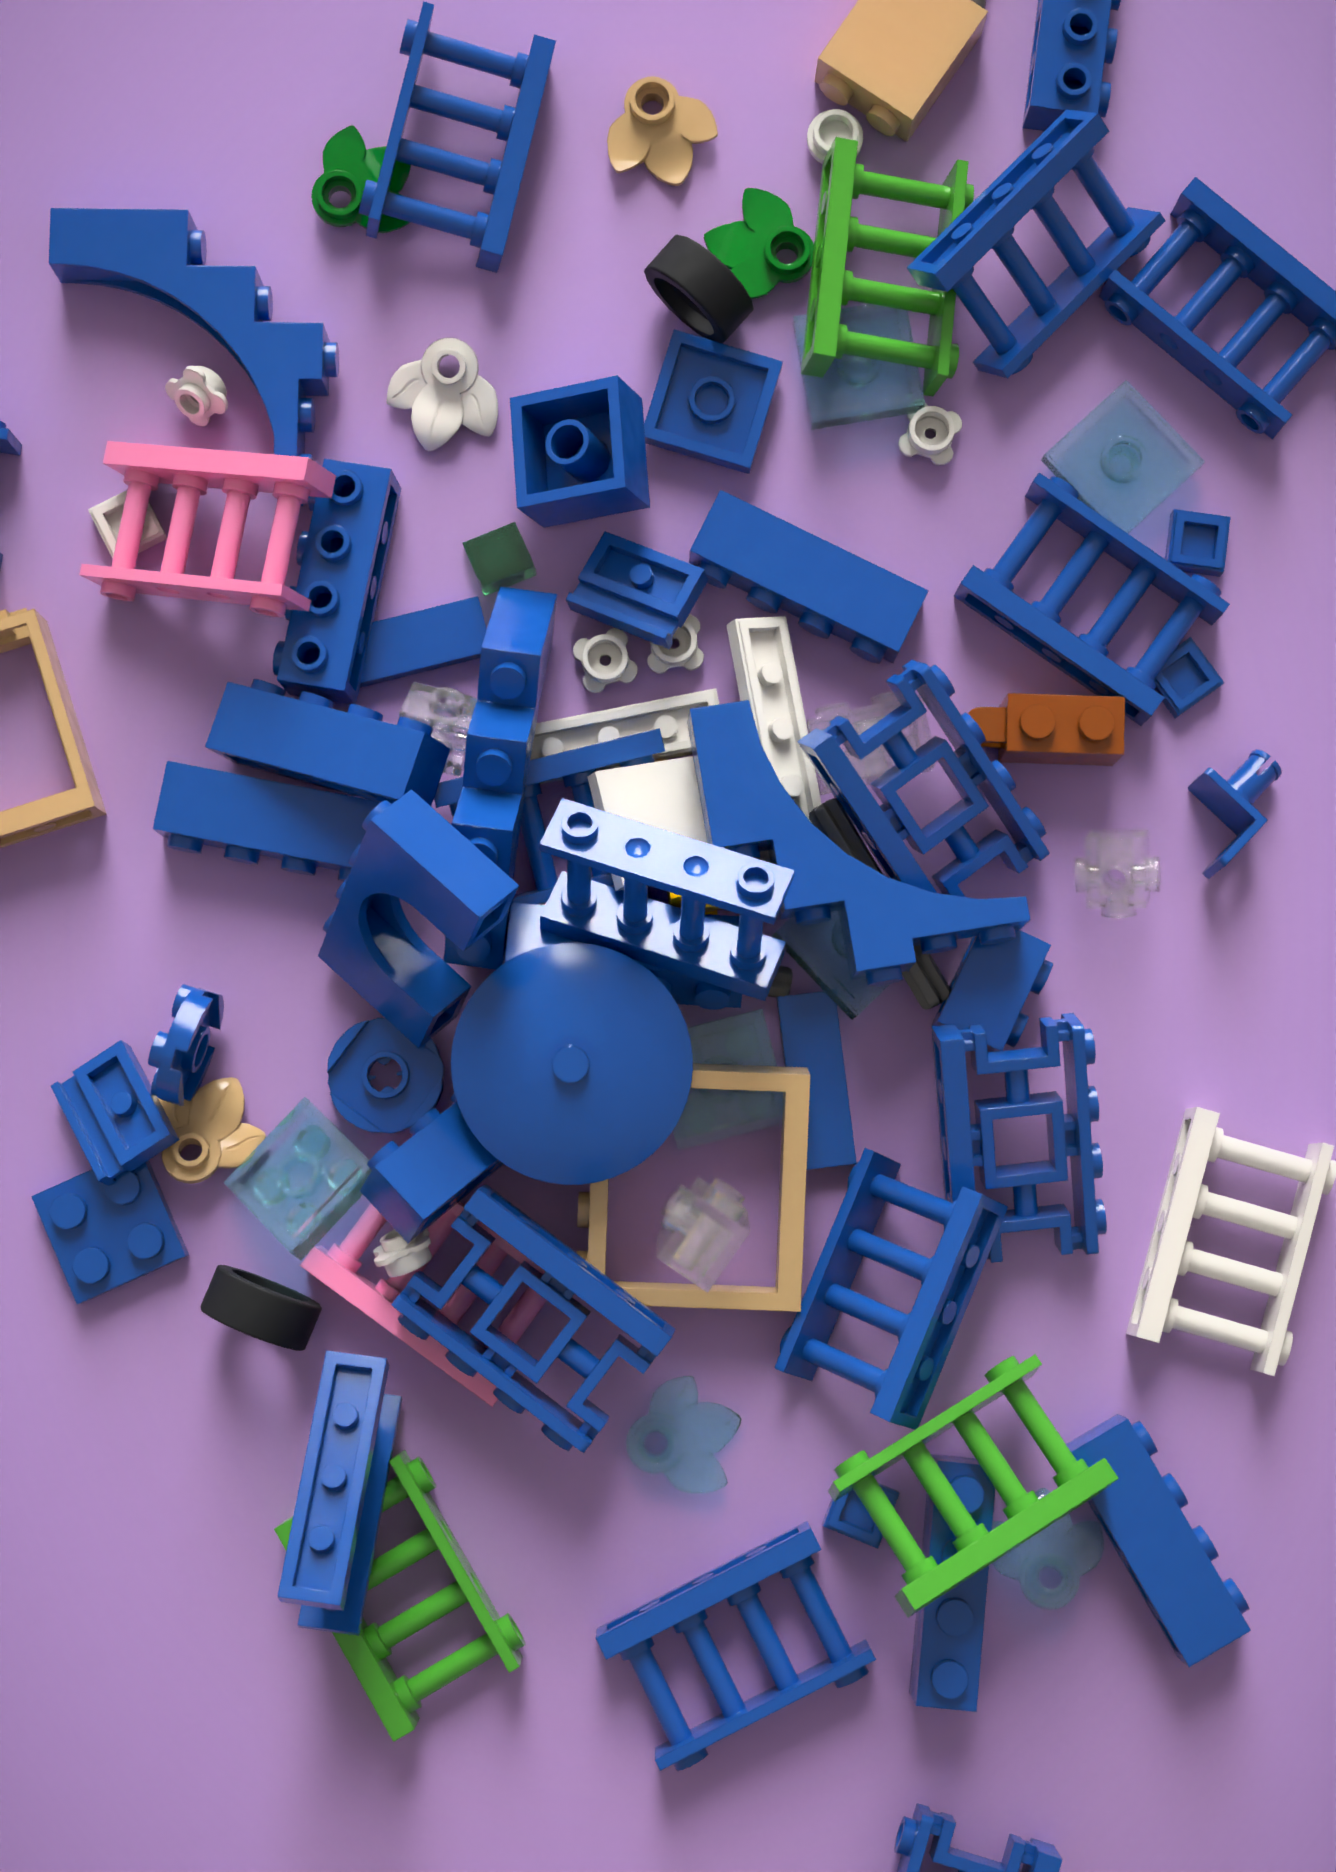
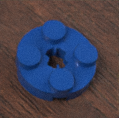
M186 984L179 988L172 1007V1017L174 1020L168 1033L158 1032L149 1053L148 1064L157 1068L151 1085V1095L179 1106H184V1099L191 1101L206 1075L215 1047L209 1046V1026L221 1029L224 1012L222 995Z
M386 1018L366 1020L349 1028L335 1043L328 1058L327 1067L330 1095L338 1112L358 1128L369 1132L397 1134L411 1128L425 1113L437 1106L443 1092L446 1070L438 1047L432 1038L423 1046L417 1048ZM393 1059L401 1067L402 1071L397 1072L396 1075L402 1076V1080L397 1088L394 1089L393 1087L386 1086L380 1092L371 1084V1080L377 1077L370 1075V1071L376 1062L386 1066Z

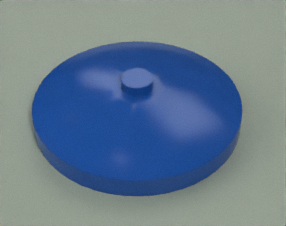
M558 943L535 948L512 958L492 972L479 985L465 1006L456 1027L451 1053V1076L456 1100L465 1122L482 1146L496 1159L520 1174L536 1180L562 1185H583L611 1179L628 1172L650 1157L666 1141L678 1123L688 1100L693 1073V1053L688 1028L679 1006L663 983L651 971L632 958L606 947L585 943Z

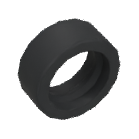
M675 235L644 269L647 282L667 308L693 331L706 339L724 343L754 310L751 297L731 270L701 244L686 236Z
M227 1265L217 1266L200 1306L203 1313L230 1328L264 1342L295 1351L305 1350L322 1310L319 1303L293 1289L259 1275Z

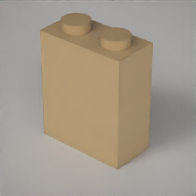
M858 0L819 55L814 82L819 84L820 90L831 101L843 106L848 103L865 114L869 124L880 133L887 136L895 134L908 142L981 37L988 11L972 0Z

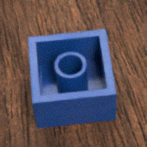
M618 375L510 398L517 508L543 528L650 508L642 398Z

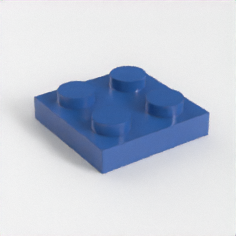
M674 329L644 423L645 443L750 474L780 377L783 361Z
M149 1160L131 1172L128 1170L124 1171L114 1178L116 1182L110 1186L99 1182L93 1169L31 1196L77 1304L87 1302L189 1256Z

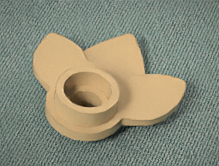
M655 76L642 78L628 89L624 100L625 113L617 118L609 128L607 137L608 156L616 173L626 172L644 162L647 170L659 181L672 186H679L688 177L692 167V144L708 142L718 136L714 116L711 110L699 99L679 96L675 87L665 79ZM648 101H656L663 108L659 113L650 115L643 111L642 106Z
M229 1077L213 1080L201 1087L191 1101L184 1099V1106L159 1099L180 1139L162 1151L164 1167L168 1174L177 1181L188 1184L199 1183L211 1177L218 1168H240L255 1158L265 1141V1132L250 1124L241 1123L245 1099L243 1089L237 1078ZM189 1144H195L202 1148L201 1155L192 1161L184 1160L180 1156L182 1149Z

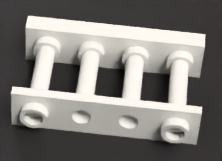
M1200 1107L1187 1108L1184 1112L1126 1334L1159 1343L1162 1332L1170 1333L1172 1329L1252 1351L1254 1355L1250 1370L1275 1376L1277 1365L1284 1366L1290 1355L1293 1334L1287 1331L1321 1196L1322 1194L1328 1195L1336 1178V1161L1331 1160L1334 1146L1326 1143L1308 1144L1305 1158L1225 1136L1223 1135V1129L1216 1127L1220 1113ZM1217 1158L1299 1181L1290 1215L1208 1192V1185L1201 1184L1207 1161L1214 1163ZM1203 1214L1283 1237L1284 1240L1276 1271H1270L1193 1249V1242L1187 1241L1192 1218L1200 1219ZM1188 1271L1268 1294L1269 1298L1261 1329L1178 1306V1299L1171 1298L1177 1275L1185 1276Z

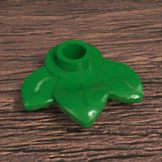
M353 125L337 132L325 145L322 152L324 173L314 183L311 198L316 214L325 223L335 227H347L357 223L367 229L369 216L359 214L360 203L366 180L378 181L386 146L366 150L362 136ZM396 161L389 192L401 195L399 192L403 189L409 177L411 165ZM337 191H344L350 195L351 201L346 207L337 208L330 203L331 196ZM383 215L378 233H389L401 229L410 222Z
M746 188L742 200L743 221L724 224L704 234V242L708 251L715 255L728 269H731V272L745 287L751 299L766 296L779 282L792 283L799 281L812 269L814 251L812 239L805 231L794 227L789 205L780 197L768 191ZM790 249L796 254L797 259L792 263L785 264L777 259L776 254L780 250Z

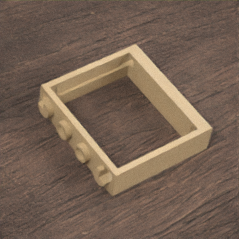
M26 608L11 613L6 609L0 611V653L32 644L76 788L1 811L0 848L106 815L48 623L35 609L27 611Z
M693 1063L691 1088L783 1092L775 1287L614 1282L645 1306L801 1312L810 1072L808 1067ZM609 1179L590 1183V1192H579L577 1227L589 1228L588 1251H577V1254L605 1275Z

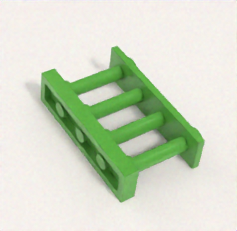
M835 137L822 165L801 374L823 378L834 359L841 360L843 354L925 368L922 395L933 397L947 378H953L958 365L959 345L952 343L956 293L953 289H950L948 292L937 289L928 291L855 278L852 271L845 270L846 253L852 252L854 247L917 258L936 238L859 224L857 217L850 216L852 199H858L859 194L939 208L938 237L973 202L974 185L967 184L969 161L958 159L943 184L939 185L864 171V165L856 163L858 141ZM848 301H855L929 314L927 345L850 332L847 325L839 324L841 305L846 306Z
M1036 1354L1020 1364L1015 1356L1007 1358L984 1375L989 1382L984 1387L873 1457L869 1458L865 1450L848 1458L834 1469L839 1478L833 1481L828 1490L833 1501H837L854 1490L906 1571L901 1576L907 1585L894 1597L908 1618L1097 1496L1119 1479L1105 1458L1091 1467H1088L1083 1458L1078 1461L1076 1460L1024 1381L1031 1378L1042 1365ZM1002 1395H1005L1057 1474L1052 1479L1058 1488L1041 1499H1038L1033 1490L1028 1493L1026 1492L975 1414V1412ZM955 1426L1007 1506L1002 1511L1008 1520L988 1532L983 1523L979 1525L975 1523L925 1446V1444ZM905 1458L956 1537L952 1544L958 1552L939 1565L932 1555L928 1558L925 1557L874 1477Z
M406 1450L398 1453L389 1461L397 1476L387 1482L382 1513L410 1497L427 1528L373 1560L367 1591L438 1549L456 1581L381 1626H378L375 1622L368 1626L362 1617L359 1636L332 1632L393 1742L415 1730L420 1719L416 1710L422 1707V1699L498 1654L508 1672H512L520 1667L522 1655L519 1649L526 1645L518 1626L510 1614L507 1613L500 1617L430 1495L429 1492L436 1488V1484L427 1466L420 1457L411 1461ZM293 1516L280 1523L274 1529L285 1550H287ZM469 1601L486 1633L412 1678L408 1679L406 1675L397 1678L386 1657L392 1654L391 1647Z

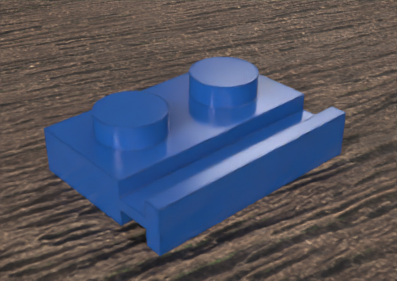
M605 531L578 577L579 584L574 593L569 592L565 600L571 611L670 650L673 644V635L678 627L682 628L706 586L708 578L705 570Z
M122 1040L72 1071L74 1076L62 1084L57 1081L51 1085L98 1181L107 1186L116 1182L114 1178L124 1171H133L180 1140L158 1097L151 1095V1084L131 1046Z

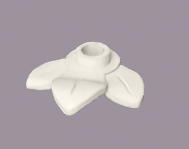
M442 338L433 342L426 349L422 360L402 365L394 373L388 386L387 404L395 408L412 409L411 420L414 433L427 451H434L448 442L459 430L461 424L475 433L489 437L493 434L498 419V399L495 389L478 374L479 364L473 349L464 341L456 338ZM449 355L456 357L460 365L459 372L452 378L444 377L439 370L440 361Z

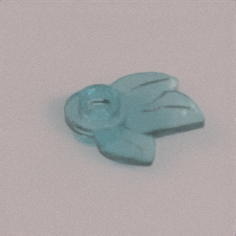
M693 1376L673 1378L657 1388L653 1393L648 1414L640 1417L630 1427L626 1439L627 1453L633 1464L640 1470L652 1474L664 1473L673 1486L680 1491L687 1493L717 1491L725 1487L728 1482L725 1472L714 1453L719 1452L733 1438L742 1419L740 1415L722 1404L698 1402L697 1385ZM660 1432L666 1437L667 1446L663 1452L653 1454L646 1450L644 1440L648 1434Z
M1040 1488L1035 1494L1038 1499H1041L1051 1491L1046 1488ZM1069 1513L992 1564L1000 1574L1019 1581L1022 1593L1036 1607L1046 1610L1062 1608L1075 1597L1079 1588L1080 1577L1094 1569L1102 1557L1104 1538L1101 1525L1096 1521L1079 1522L1073 1525ZM993 1521L992 1530L1004 1522ZM1053 1568L1060 1574L1061 1583L1057 1588L1049 1589L1041 1584L1039 1572L1042 1569Z

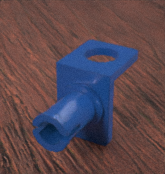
M1253 750L1249 754L1248 759L1227 781L1213 768L1209 767L1188 786V790L1237 835L1203 871L1202 874L1207 879L1225 867L1268 821L1252 804L1274 781L1278 780L1282 771L1275 760L1259 775L1256 774L1257 770L1271 757L1262 750Z

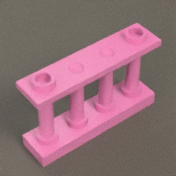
M107 441L103 464L124 475L123 482L128 485L111 567L89 564L81 565L79 575L100 585L101 595L121 601H134L137 593L250 605L249 609L251 611L271 617H284L286 609L309 612L311 600L285 586L300 506L308 502L309 496L332 498L336 475L309 457ZM159 483L172 484V487L177 489L161 571L135 569L151 491H156ZM208 488L222 489L227 494L211 575L207 577L184 574L200 495H206ZM258 492L273 493L272 495L278 500L261 582L234 579L250 500L256 499Z
M461 1201L428 1227L431 1244L428 1247L432 1258L452 1232V1223L464 1210L465 1204ZM371 1203L340 1246L334 1243L329 1251L322 1245L312 1248L300 1266L493 1407L498 1400L493 1394L496 1388L494 1384L478 1372L474 1377L466 1375L448 1361L445 1356L448 1349L432 1336H429L427 1340L420 1339L409 1332L398 1321L401 1313L391 1304L404 1290L413 1275L419 1270L423 1272L428 1263L402 1276L389 1277L388 1280L381 1278L377 1285L357 1272L363 1264L359 1258L387 1221ZM481 1221L477 1223L496 1238L476 1264L490 1276H493L508 1254L520 1263L525 1260L542 1274L546 1272ZM461 1284L449 1302L438 1311L457 1325L477 1296ZM528 1286L497 1330L516 1344L547 1300Z

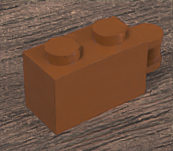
M1008 693L999 707H976L968 713L985 735L986 741L981 744V747L998 749V761L1000 763L1113 766L1124 755L1125 697Z

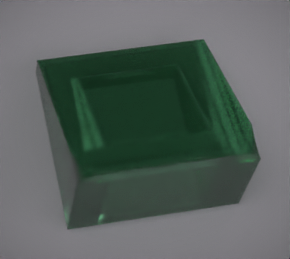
M515 522L462 543L484 596L499 591L500 586L509 587L537 575L533 560Z

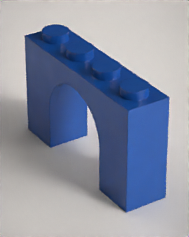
M411 789L392 804L387 800L379 803L365 818L362 824V828L366 831L362 843L349 858V864L352 865L348 878L336 892L335 896L339 900L336 910L330 915L323 926L326 936L318 957L417 1048H420L458 1016L471 985L416 934L403 912L400 899L413 906L464 952L503 921L519 885Z

